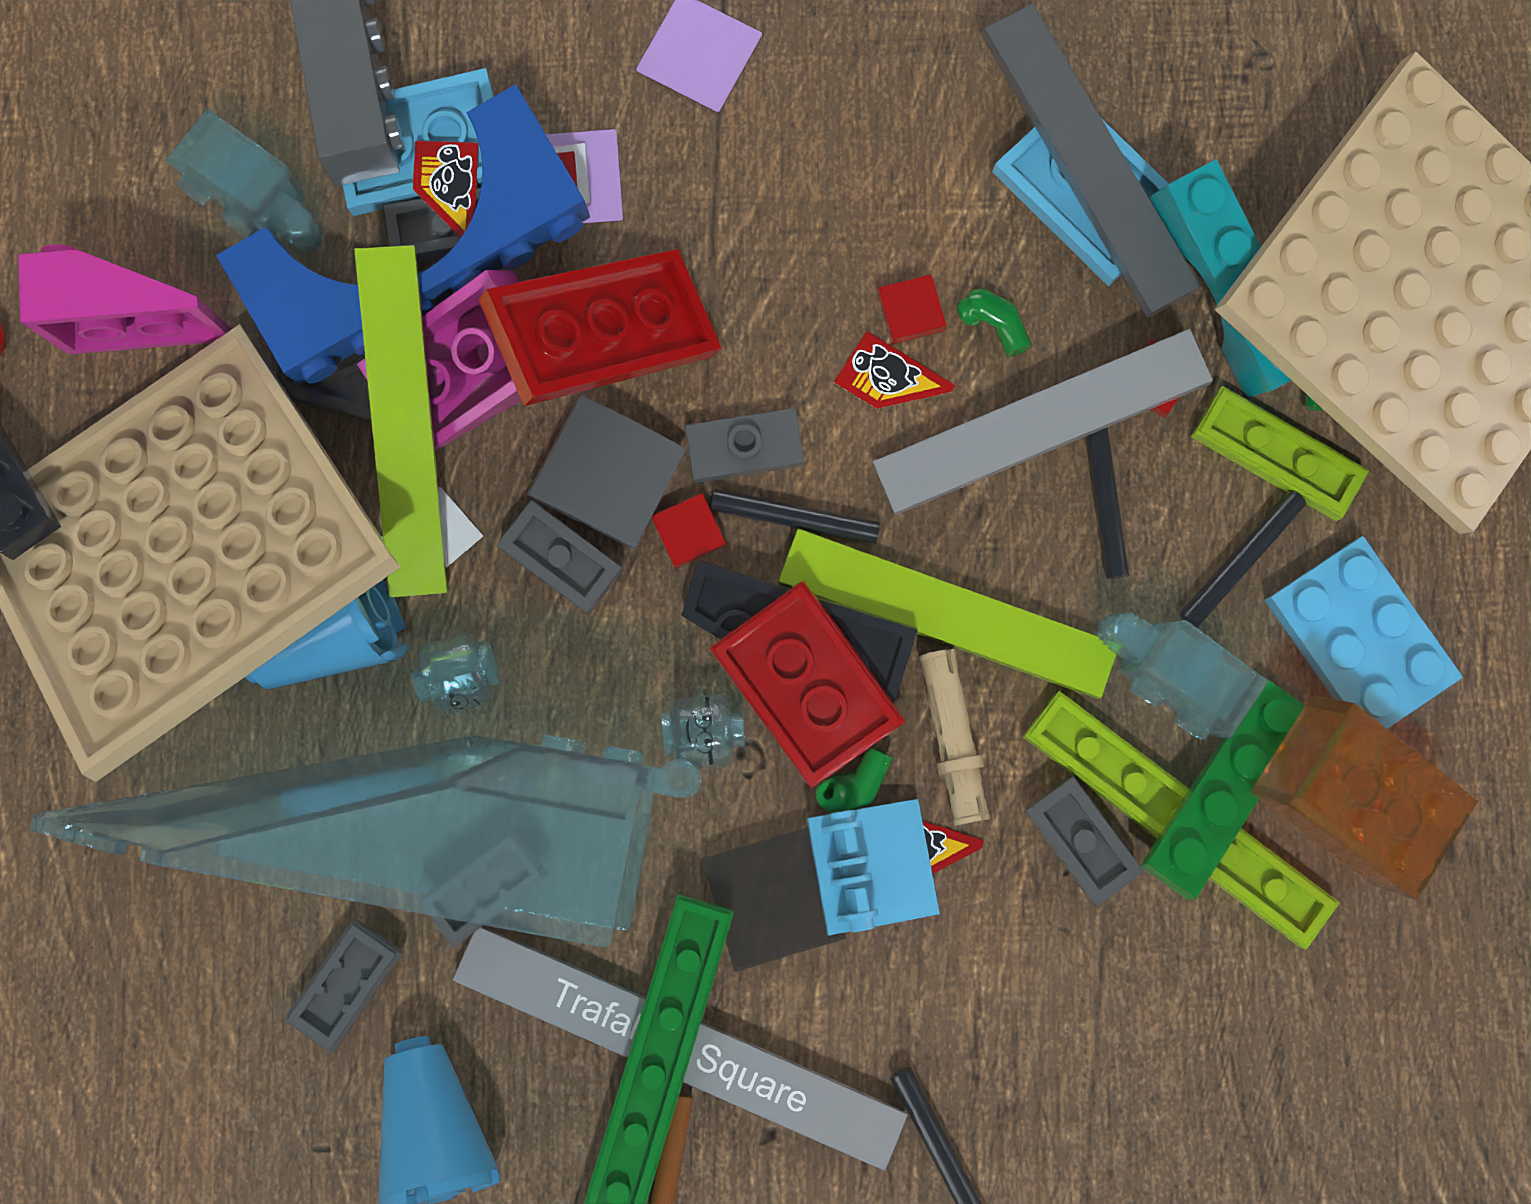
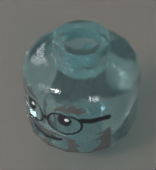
M468 632L424 645L419 653L420 668L411 670L413 687L421 703L431 701L434 708L444 715H452L488 703L493 697L494 686L501 684L498 664L491 645L487 640L479 642L473 634Z
M723 694L677 697L671 705V711L662 712V737L665 758L674 757L677 767L684 771L728 767L734 759V747H745L743 712L732 713L730 701Z

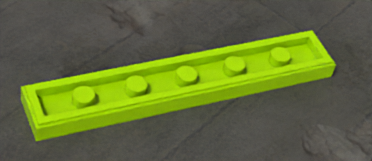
M416 246L355 248L383 540L401 566L387 576L389 597L447 593L448 586Z
M797 529L778 581L780 585L793 588L802 580H805L818 597L917 627L918 635L1095 699L1102 698L1120 645L801 529Z
M1060 691L1055 692L1023 735L1025 740L1156 839H1158L1189 791V788ZM1242 828L1209 878L1299 948L1306 950L1340 904V902Z

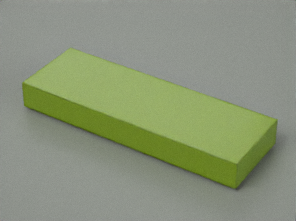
M1224 386L1217 390L1190 436L1287 493L1289 490L1297 492L1305 499L1307 505L1334 521L1344 517L1369 473L1368 469Z

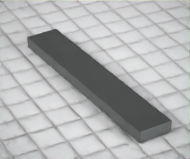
M1032 3L986 27L982 38L1146 317L1149 318L1196 293L1201 285L1034 4Z

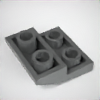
M580 395L573 405L527 495L573 521L582 522L620 544L635 549L686 448L648 427Z

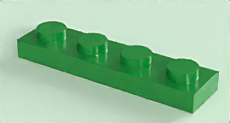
M1267 678L1259 682L1140 866L1187 901L1197 899L1314 712Z

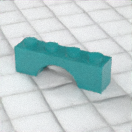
M1217 159L1166 185L1150 196L1149 199L1180 252L1200 273L1218 305L1261 246ZM1221 316L1224 330L1221 350L1246 398L1273 391L1291 381L1289 377Z

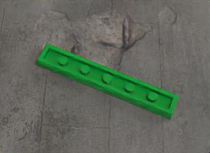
M678 893L584 1204H647L735 910Z

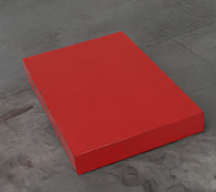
M802 580L709 648L810 788L816 786L905 723L904 716L805 580Z

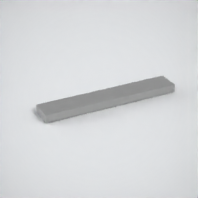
M1188 329L875 460L873 464L894 515H898L1208 386L1213 379L1193 334Z

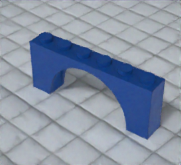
M516 84L466 112L475 130L481 152L482 186L474 216L458 243L440 261L418 274L422 316L485 270H500L503 267L505 270L516 269L527 263L534 256L535 252L533 250L552 239L554 242H561L571 238L583 228V221L590 218L584 198ZM267 227L216 255L283 373L298 384H302L305 381L311 384L324 380L337 370L338 366L336 363L354 353L357 355L365 354L358 285L338 282L309 270L290 255L284 244Z

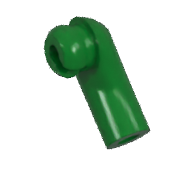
M985 288L971 290L968 297L959 300L957 312L962 322L966 325L974 326L984 321L993 326L1008 358L1022 354L1032 348L1033 345L1019 312L1012 302Z
M871 746L865 751L855 771L829 777L818 785L816 790L818 804L831 813L854 810L869 805L874 800L894 757L877 747Z

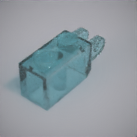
M208 108L166 159L167 163L181 177L176 183L177 187L202 206L210 199L221 207L223 212L219 215L220 218L247 238L252 231L256 233L267 227L275 236H280L292 246L294 245L297 249L300 248L302 252L304 250H308V252L311 249L316 250L315 248L320 246V241H323L322 228L312 219L313 216L306 207L301 205L304 201L302 186L290 174L288 166Z
M1133 612L1109 614V616H1103L1104 619L1099 620L1100 624L1097 626L1098 632L1096 634L1099 635V640L1103 641V645H1108V649L1125 660L1118 671L1133 681L1129 687L1130 690L1151 705L1159 707L1163 703L1178 714L1175 720L1176 724L1201 740H1205L1207 736L1231 738L1268 683L1267 679L1187 620L1150 624L1145 619H1139V615H1134Z

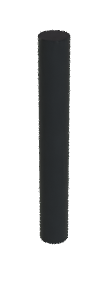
M1107 427L1087 435L1086 439L1106 578L1118 579L1128 577L1129 569Z
M718 489L714 491L711 511L873 544L877 543L881 523Z
M1289 490L1179 613L1183 621L1195 629L1201 625L1307 505L1305 499L1300 494Z
M906 1067L894 1073L890 1079L955 1204H982L912 1068Z

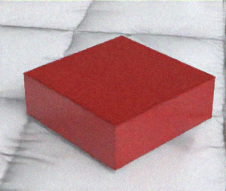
M932 274L878 288L877 296L891 345L945 331L947 325Z
M702 493L651 517L675 570L726 547L725 540Z

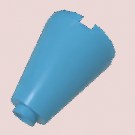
M384 579L248 674L245 678L252 684L258 683L265 689H273L393 662L404 657L409 649L408 642L399 646L397 632L406 628L404 619L395 598L389 597L388 586Z
M429 1036L415 1037L394 1044L395 1054L384 1059L378 1204H435L454 1199V1196L466 1192L465 1189L471 1188L472 1193L501 1183L499 1168L442 1044L431 1045Z

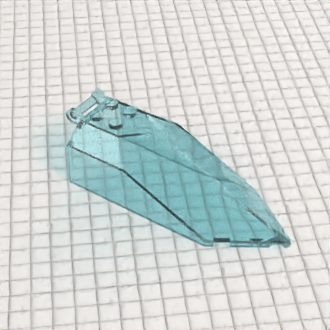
M472 735L36 813L32 816L29 831L52 835L56 839L113 854L125 855L127 844L144 846L142 847L139 861L154 865L607 947L612 943L614 929L628 930L632 924L651 823L654 793L678 798H690L700 790L702 776L697 767L684 759L671 760L663 768L643 765L645 754H641L638 751L604 746L602 757L586 755L587 744L562 737L543 735L542 745L537 746Z

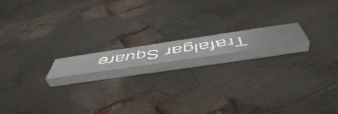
M485 926L480 927L473 933L452 980L627 1058L646 997ZM704 1022L700 1024L683 1081L688 1085L884 1171L908 1116L907 1112Z

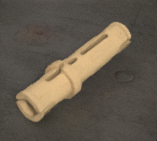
M955 649L923 654L919 656V661L925 678L927 696L941 763L937 764L939 776L944 775L951 803L953 824L957 826L991 819L979 769L984 767L982 755H976L963 688L958 673Z

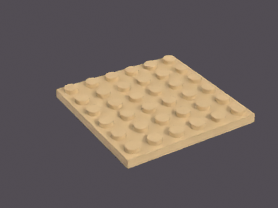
M1415 51L1401 60L1214 310L1459 534L1470 533L1476 530L1531 450V163Z
M239 324L28 469L61 527L15 560H11L0 553V609L81 774L97 782L401 566L251 336Z

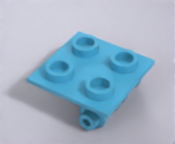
M918 799L807 818L827 935L850 931H865L874 929L876 926L940 914Z

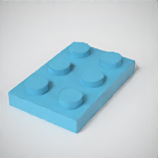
M486 68L394 89L395 99L387 101L389 115L396 114L405 143V148L396 150L400 172L342 185L347 208L352 216L383 210V205L422 199L413 190L415 141L478 143L477 187L482 186V159L479 142L466 112L494 97Z
M1103 120L1148 198L1169 184ZM1034 127L995 164L992 173L1109 287L1122 274Z
M1364 536L1353 540L1264 600L1362 741L1373 739L1463 678Z

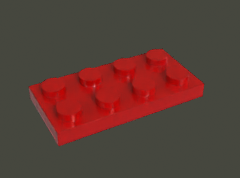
M678 249L486 289L478 299L524 406L709 359L722 349Z

